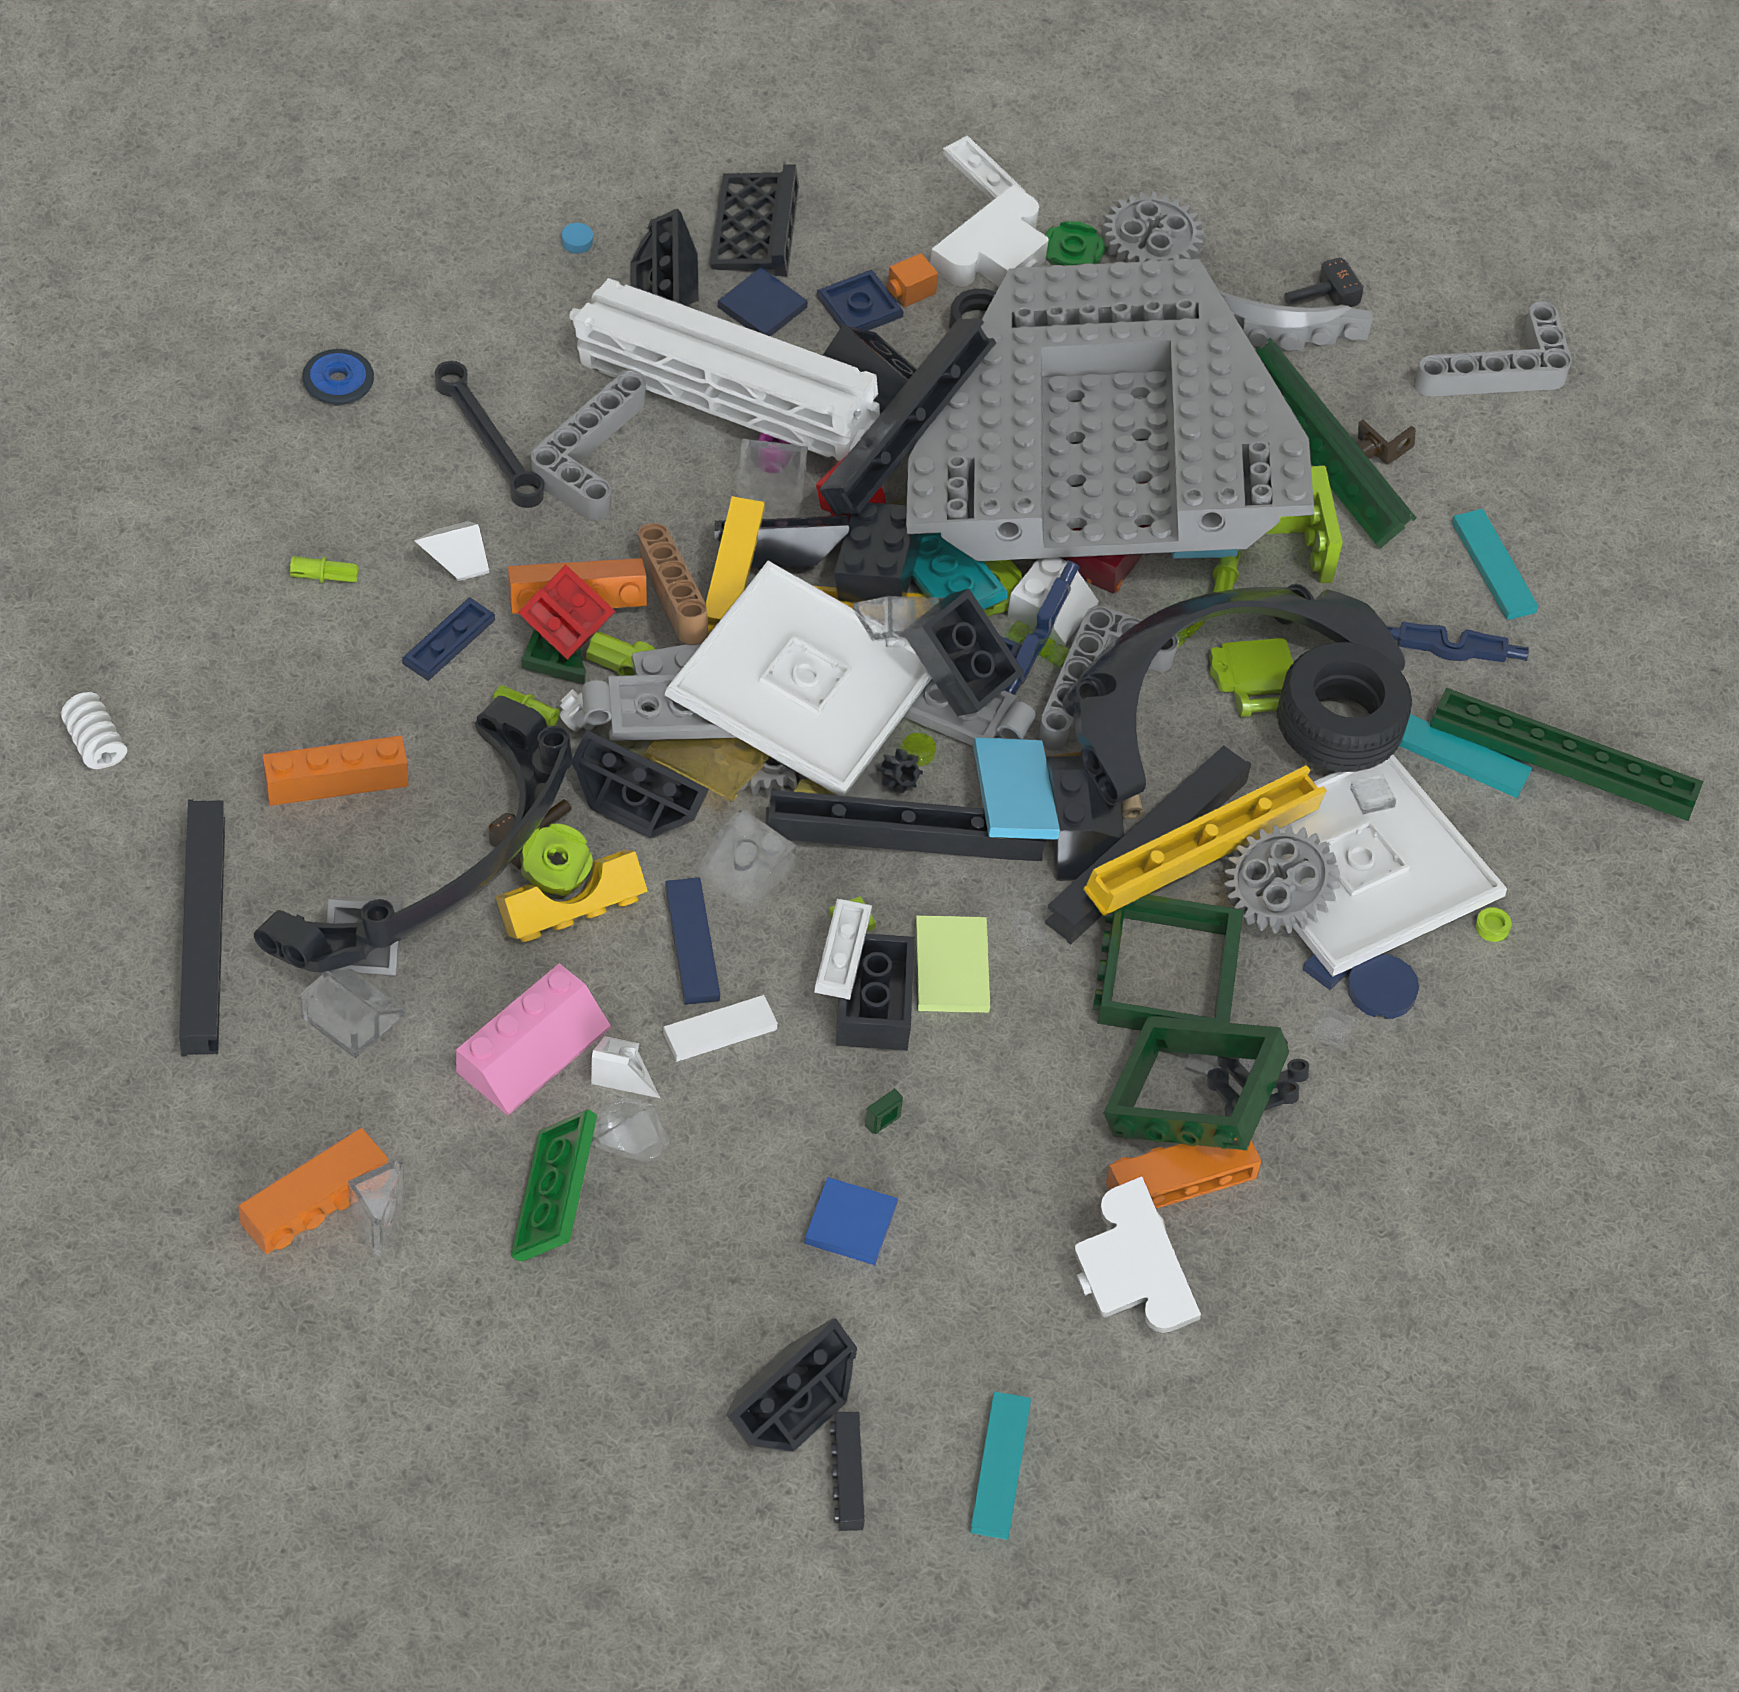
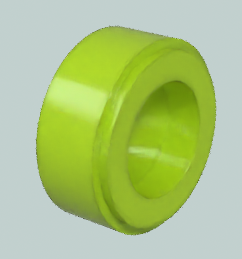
M1495 907L1483 909L1478 914L1475 923L1477 933L1483 939L1491 942L1504 940L1509 935L1512 926L1510 916L1502 909Z

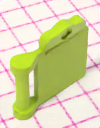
M1275 638L1226 642L1222 644L1221 648L1213 647L1209 654L1211 664L1209 674L1216 681L1217 688L1220 691L1234 692L1240 718L1250 717L1251 713L1277 711L1280 697L1249 700L1248 696L1281 693L1286 673L1293 663L1286 639Z

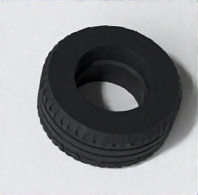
M1354 643L1320 645L1301 654L1291 664L1286 673L1277 708L1279 729L1292 749L1314 765L1338 772H1356L1370 769L1388 760L1401 744L1411 713V689L1398 667L1376 650ZM1326 697L1347 698L1363 706L1370 715L1356 718L1344 717L1328 710L1319 700Z

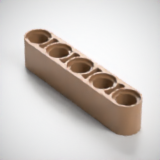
M659 523L643 525L638 530L640 558L643 559L645 572L679 640L689 645L703 643L709 635L707 606L668 529Z

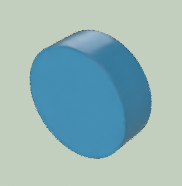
M572 223L562 230V246L571 253H584L592 247L593 231L589 226L582 223Z

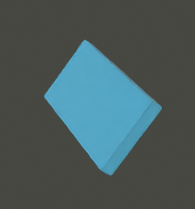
M975 738L973 750L989 837L1058 839L1060 828L1043 741Z

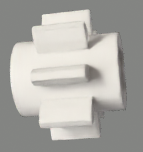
M572 689L561 700L562 704L560 707L563 710L559 715L563 722L573 731L578 732L582 727L591 731L596 725L589 724L584 720L582 692L578 695Z

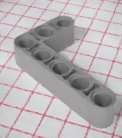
M1538 301L1530 306L1524 326L1528 350L1438 354L1423 357L1419 363L1415 379L1416 390L1425 396H1447L1561 388L1566 382L1572 359L1555 306L1546 301Z
M629 370L619 374L531 452V472L541 476L544 482V490L589 520H603L610 514L611 487L607 481L580 463L644 407L646 379L640 372Z
M1094 606L1088 609L1042 714L1038 740L1043 741L1044 748L1060 750L1065 747L1075 726L1074 718L1065 711L1063 706V699L1066 693L1106 647L1128 629L1142 621V619L1103 606ZM1177 635L1161 647L1148 669L1163 672L1173 666L1179 642Z

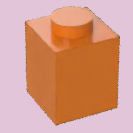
M920 253L889 266L886 287L894 299L897 298L904 307H907L936 294L938 272Z

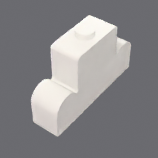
M1013 184L933 247L930 264L940 277L955 286L971 284L975 280L976 272L997 286H1000L1008 269L1039 267L1046 260L1049 239L1036 230L1039 211L1038 202Z
M1139 1177L1106 1192L1102 1198L1100 1212L1102 1220L1112 1229L1079 1242L1075 1246V1256L1082 1273L1077 1274V1279L1084 1295L1092 1294L1102 1317L1114 1315L1146 1302L1145 1321L1156 1332H1171L1200 1320L1201 1313L1143 1178Z

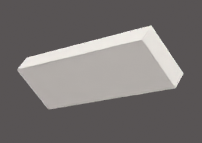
M968 136L943 148V155L991 201L1013 184L1025 192L1011 176Z
M837 898L815 984V993L850 1000L871 916L872 905Z
M762 995L664 1026L663 1034L676 1062L775 1031L777 1030L778 1023L765 996Z

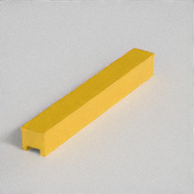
M1306 765L1093 869L1083 890L1105 916L1236 851L1238 845L1243 847L1248 845V836L1253 837L1255 840L1260 839V829H1263L1268 835L1273 832L1274 825H1277L1280 829L1318 810L1327 790L1324 786L1319 788L1308 776L1310 769Z

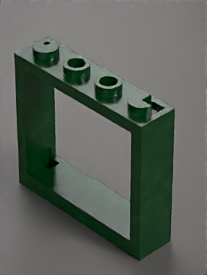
M1147 894L1107 914L1105 923H1110L1112 926L1111 932L1104 931L1101 952H1107L1108 954L1107 960H1100L1097 981L1103 982L1102 990H1095L1092 1010L1099 1011L1097 1024L1141 1031L1148 1016L1230 1023L1244 910ZM1124 918L1224 935L1214 1018L1112 1001Z
M1148 1016L1103 1112L1113 1137L1247 1151L1289 1054L1281 1027ZM1159 1051L1255 1060L1231 1117L1134 1107Z

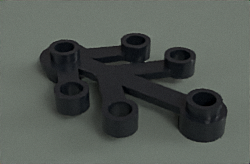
M1218 1056V1065L1221 1068H1214L1208 1071L1207 1086L1209 1089L1216 1091L1226 1102L1225 1116L1231 1117L1240 1095L1229 1085V1073L1242 1088H1244L1250 1073L1239 1062V1058ZM1293 1059L1288 1062L1287 1070L1280 1073L1274 1089L1277 1088V1093L1271 1094L1265 1110L1283 1104H1293L1299 1100V1085L1296 1082H1303L1309 1078V1063L1306 1060Z

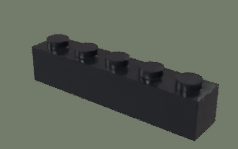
M835 1412L834 1421H830V1436H835V1443H831V1457H836V1464H832V1479H837V1486H833V1501H838V1508H834V1523H839V1531H863L865 1517L859 1412Z

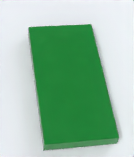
M589 1109L539 1130L511 1251V1257L517 1261L523 1262L570 1242L597 1120V1114Z

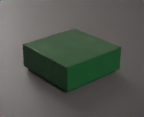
M895 1088L867 1107L865 1126L872 1134L879 1133L901 1117L903 1096Z

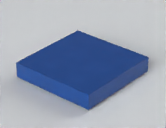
M827 1177L807 1230L804 1244L876 1265L897 1206L898 1198Z

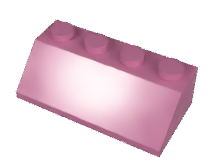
M559 963L456 1049V1072L506 1115H510L611 1028V1025L587 986Z

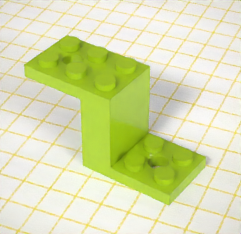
M1311 466L1314 515L1280 517V522L1265 534L1305 533L1306 546L1312 547L1310 556L1312 572H1317L1319 583H1333L1343 541L1326 466Z

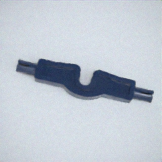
M1067 561L1060 577L1055 579L1037 614V626L1032 634H1027L1016 657V661L1024 674L1004 691L1015 695L1020 685L1024 684L1037 656L1045 646L1056 619L1071 591L1070 585L1080 568L1077 564Z
M1402 622L1400 628L1387 626L1395 641H1398L1399 647L1430 651L1434 655L1446 660L1465 661L1476 658L1505 662L1506 658L1525 661L1528 659L1529 647L1508 644L1509 639L1507 637L1465 630L1461 633L1459 643H1451L1448 640L1447 630L1442 625Z

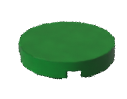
M1078 221L1061 222L1060 226L1054 229V226L1047 230L1045 236L1049 240L1046 260L1050 264L1070 266L1087 263L1099 264L1105 250L1104 239L1096 234L1097 230L1092 226Z

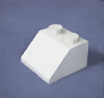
M1059 557L1038 558L1012 591L1007 617L1034 631L1037 626V614L1055 579L1060 577L1066 561ZM1078 571L1070 585L1071 591L1048 638L1064 647L1079 630L1088 609L1097 606L1099 602Z

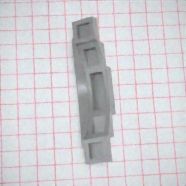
M1219 290L1253 346H1264L1268 343L1267 340L1271 338L1279 348L1288 351H1303L1305 342H1312L1317 345H1336L1337 336L1346 337L1350 340L1368 339L1373 311L1354 309L1347 305L1320 308L1280 306L1240 298Z

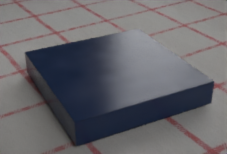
M760 267L718 300L717 308L745 328L771 337L807 308L808 300Z
M872 269L817 290V298L840 328L842 325H847L869 331L903 318V309Z

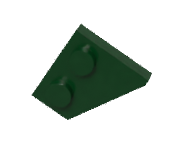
M533 630L522 657V668L585 684L586 669L583 665L581 648L567 660L537 630Z

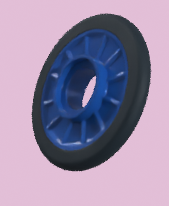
M330 349L316 354L307 362L303 369L302 381L308 393L317 400L328 404H347L362 398L368 393L374 382V371L370 362L359 353L347 349ZM338 372L345 374L347 377L343 380H333L330 378V375Z

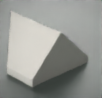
M466 521L439 528L414 540L453 574L457 581L489 573L479 525Z
M604 1036L593 1050L591 1084L660 1098L638 1052L640 1043Z

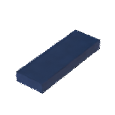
M469 597L403 656L402 664L429 681L495 621V614Z

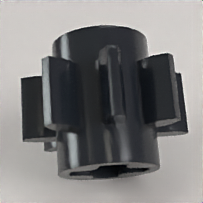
M899 748L896 749L895 755H883L884 761L881 767L877 768V771L881 772L884 777L881 783L883 786L893 787V790L898 793H904L905 786L917 787L916 781L919 775L923 774V771L919 770L916 764L919 759L918 756L907 755V751Z

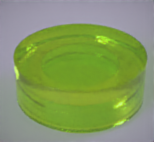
M912 733L903 740L902 750L907 751V755L918 756L917 766H924L934 760L936 743L927 734Z

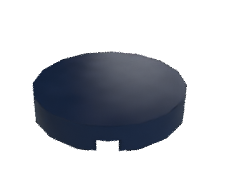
M1380 954L1352 967L1348 979V994L1352 1002L1366 1015L1373 1017L1379 1015L1385 1016V1019H1394L1406 1014L1414 1006L1419 991L1418 977L1411 966L1400 958L1388 954Z

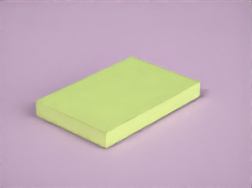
M916 915L918 1011L989 1013L990 987L987 917Z

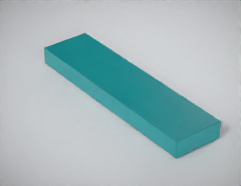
M1484 509L1454 515L1452 525L1506 620L1537 613L1538 604Z
M1410 714L1402 742L1399 745L1400 747L1515 798L1519 797L1531 774L1532 767L1479 744L1430 727V722Z
M996 1391L993 1393L970 1533L1009 1539L1031 1398Z

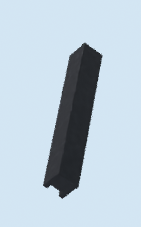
M959 318L819 489L835 515L856 514L863 510L996 344L995 339L987 338L981 328L984 324L982 318Z
M1223 745L1048 904V909L1053 914L1045 921V924L1065 938L1071 945L1103 915L1083 890L1093 869L1220 808L1247 783L1251 763L1249 761L1246 762Z
M772 789L769 805L766 807L765 838L1023 861H1042V854L1046 839L989 837L983 808Z
M188 799L179 1031L181 1056L219 1054L225 853L224 800L193 801V799Z

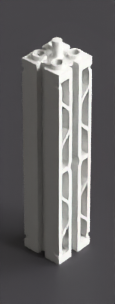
M608 278L599 289L594 291L591 303L587 302L582 309L573 308L570 312V320L573 321L576 337L579 338L577 348L582 365L590 369L596 368L600 373L614 378L624 371L633 370L640 372L646 379V390L826 457L833 456L837 461H841L854 448L880 416L879 403L873 401L878 395L877 376L867 371L860 372L856 367L632 286H622L618 281Z

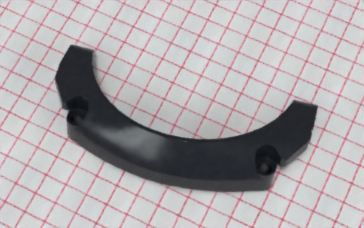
M1291 584L1288 587H1248L1219 591L1167 606L1128 629L1106 647L1075 681L1063 699V706L1065 711L1074 718L1076 739L1084 747L1081 751V758L1087 772L1104 800L1109 805L1114 806L1144 792L1146 788V777L1138 749L1136 732L1139 693L1146 672L1161 647L1187 627L1212 617L1227 614L1252 613L1270 615L1281 624L1288 625L1294 622L1302 624L1336 643H1354L1369 647L1386 656L1400 671H1403L1405 668V658L1385 623L1367 603L1336 591L1324 590L1316 600L1310 591L1301 584Z
M505 696L496 697L477 716V721L474 724L481 737L507 762L518 784L519 806L510 834L493 851L465 873L436 892L394 913L392 904L383 899L367 902L361 909L362 922L357 923L305 921L304 917L298 914L293 916L285 911L276 910L255 930V942L269 955L297 968L316 973L332 971L366 959L372 950L391 946L393 943L401 941L447 916L468 902L503 872L535 832L552 806L566 770L573 763L568 731L559 726L548 727L544 717L531 707Z

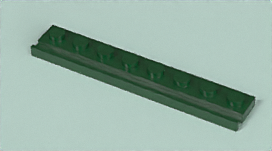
M1269 338L1266 345L1262 348L1258 347L1255 351L1309 438L1311 464L1313 466H1326L1330 488L1379 548H1382L1405 529V525L1409 521H1414L1417 517L1277 344Z
M1449 688L1445 689L1430 724L1432 728L1686 821L1690 819L1704 782Z

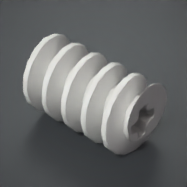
M83 692L69 699L62 708L61 718L66 725L68 733L72 736V741L77 746L78 752L82 755L83 762L89 768L102 769L113 766L124 759L127 754V747L122 743V738L117 733L116 726L111 722V716L106 712L105 705L100 702V696L93 692Z

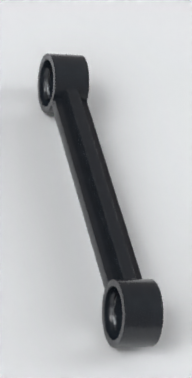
M445 361L439 364L435 369V387L437 391L444 396L453 398L511 483L512 501L517 506L523 508H532L539 505L544 498L543 479L537 473L526 471L469 389L466 367L457 361ZM446 375H456L461 380L449 383L441 378ZM524 485H530L538 490L532 494H523L516 489Z

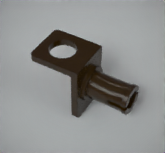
M1361 420L1358 423V439L1361 441L1358 443V446L1369 459L1376 456L1388 465L1414 447L1416 429L1410 426L1390 442H1387L1365 420ZM1407 439L1403 446L1397 449L1398 445Z

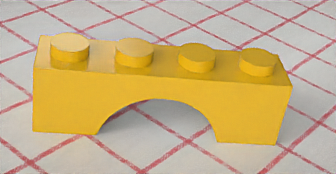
M624 849L594 860L591 877L587 885L578 895L568 900L553 901L545 896L537 886L529 884L496 895L495 898L508 936L515 939L520 938L521 942H526L540 937V931L553 926L554 930L569 927L574 924L573 919L579 916L586 915V918H592L607 912L605 907L618 903L619 906H626L639 900L638 895L648 892L636 852Z

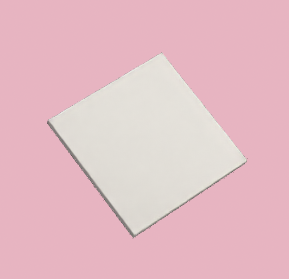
M767 561L666 688L665 696L836 795L845 796L932 677L907 639L772 562Z
M1394 755L1390 756L1385 762L1370 769L1356 772L1336 771L1314 781L1318 788L1324 786L1327 790L1319 805V809L1288 824L1292 825L1294 834H1297L1302 827L1306 828L1308 838L1317 833L1320 843L1327 842L1330 849L1329 853L1334 852L1337 863L1335 865H1338L1340 875L1336 878H1338L1340 888L1333 890L1336 897L1335 901H1325L1329 911L1325 913L1317 910L1318 922H1314L1309 918L1305 919V929L1300 928L1297 923L1292 924L1294 930L1332 977L1506 896V886ZM1288 825L1280 828V833H1285ZM1238 850L1232 852L1236 857H1240ZM1285 854L1281 856L1279 859L1287 860L1291 858L1293 854ZM1257 874L1253 876V879L1259 880L1263 878L1265 874ZM1305 878L1300 883L1308 884L1314 878ZM1277 898L1273 901L1274 905L1281 904L1286 899Z

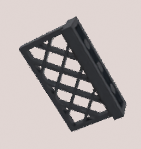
M783 164L782 172L723 173L710 261L711 269L758 270L762 267L764 270H774L775 276L788 277L799 193L796 164ZM730 184H743L746 186L736 194L729 189ZM765 184H777L775 188L767 193L760 189ZM754 192L760 198L749 205L743 199ZM735 204L739 205L742 210L731 216L726 212L727 209ZM765 204H769L774 208L764 216L757 211ZM749 215L756 219L748 227L740 223ZM763 226L771 231L762 238L754 234ZM731 227H735L740 231L730 239L723 234V232ZM745 238L750 239L753 244L742 250L737 246ZM729 249L737 254L731 259H719V255ZM762 249L767 253V259H753L751 255Z

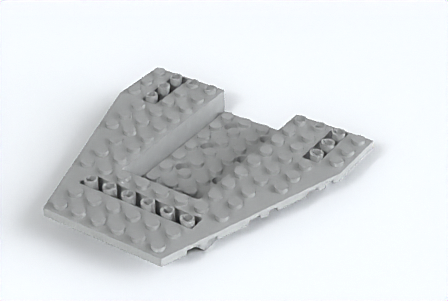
M1183 258L1167 261L1149 260L1146 262H1116L1109 264L1087 263L1070 266L1053 265L1050 267L1008 269L982 318L984 324L981 326L987 338H994L996 344L920 437L908 458L907 534L941 532L943 539L976 561L1247 549L1278 524L1280 517L1314 515L1309 438L1200 259ZM1137 397H1146L1144 399H1136ZM1080 400V402H1070V401ZM1137 439H1147L1145 441H1137ZM1072 442H1082L1080 444H1071ZM1140 481H1147L1148 483H1146V484H1139L1138 482H1140ZM1075 484H1081V485H1082V486H1080V487H1072V485H1075ZM1140 525H1150L1146 528L1138 527ZM1074 528H1083L1082 530H1079V531H1073V530H1071V529H1074Z

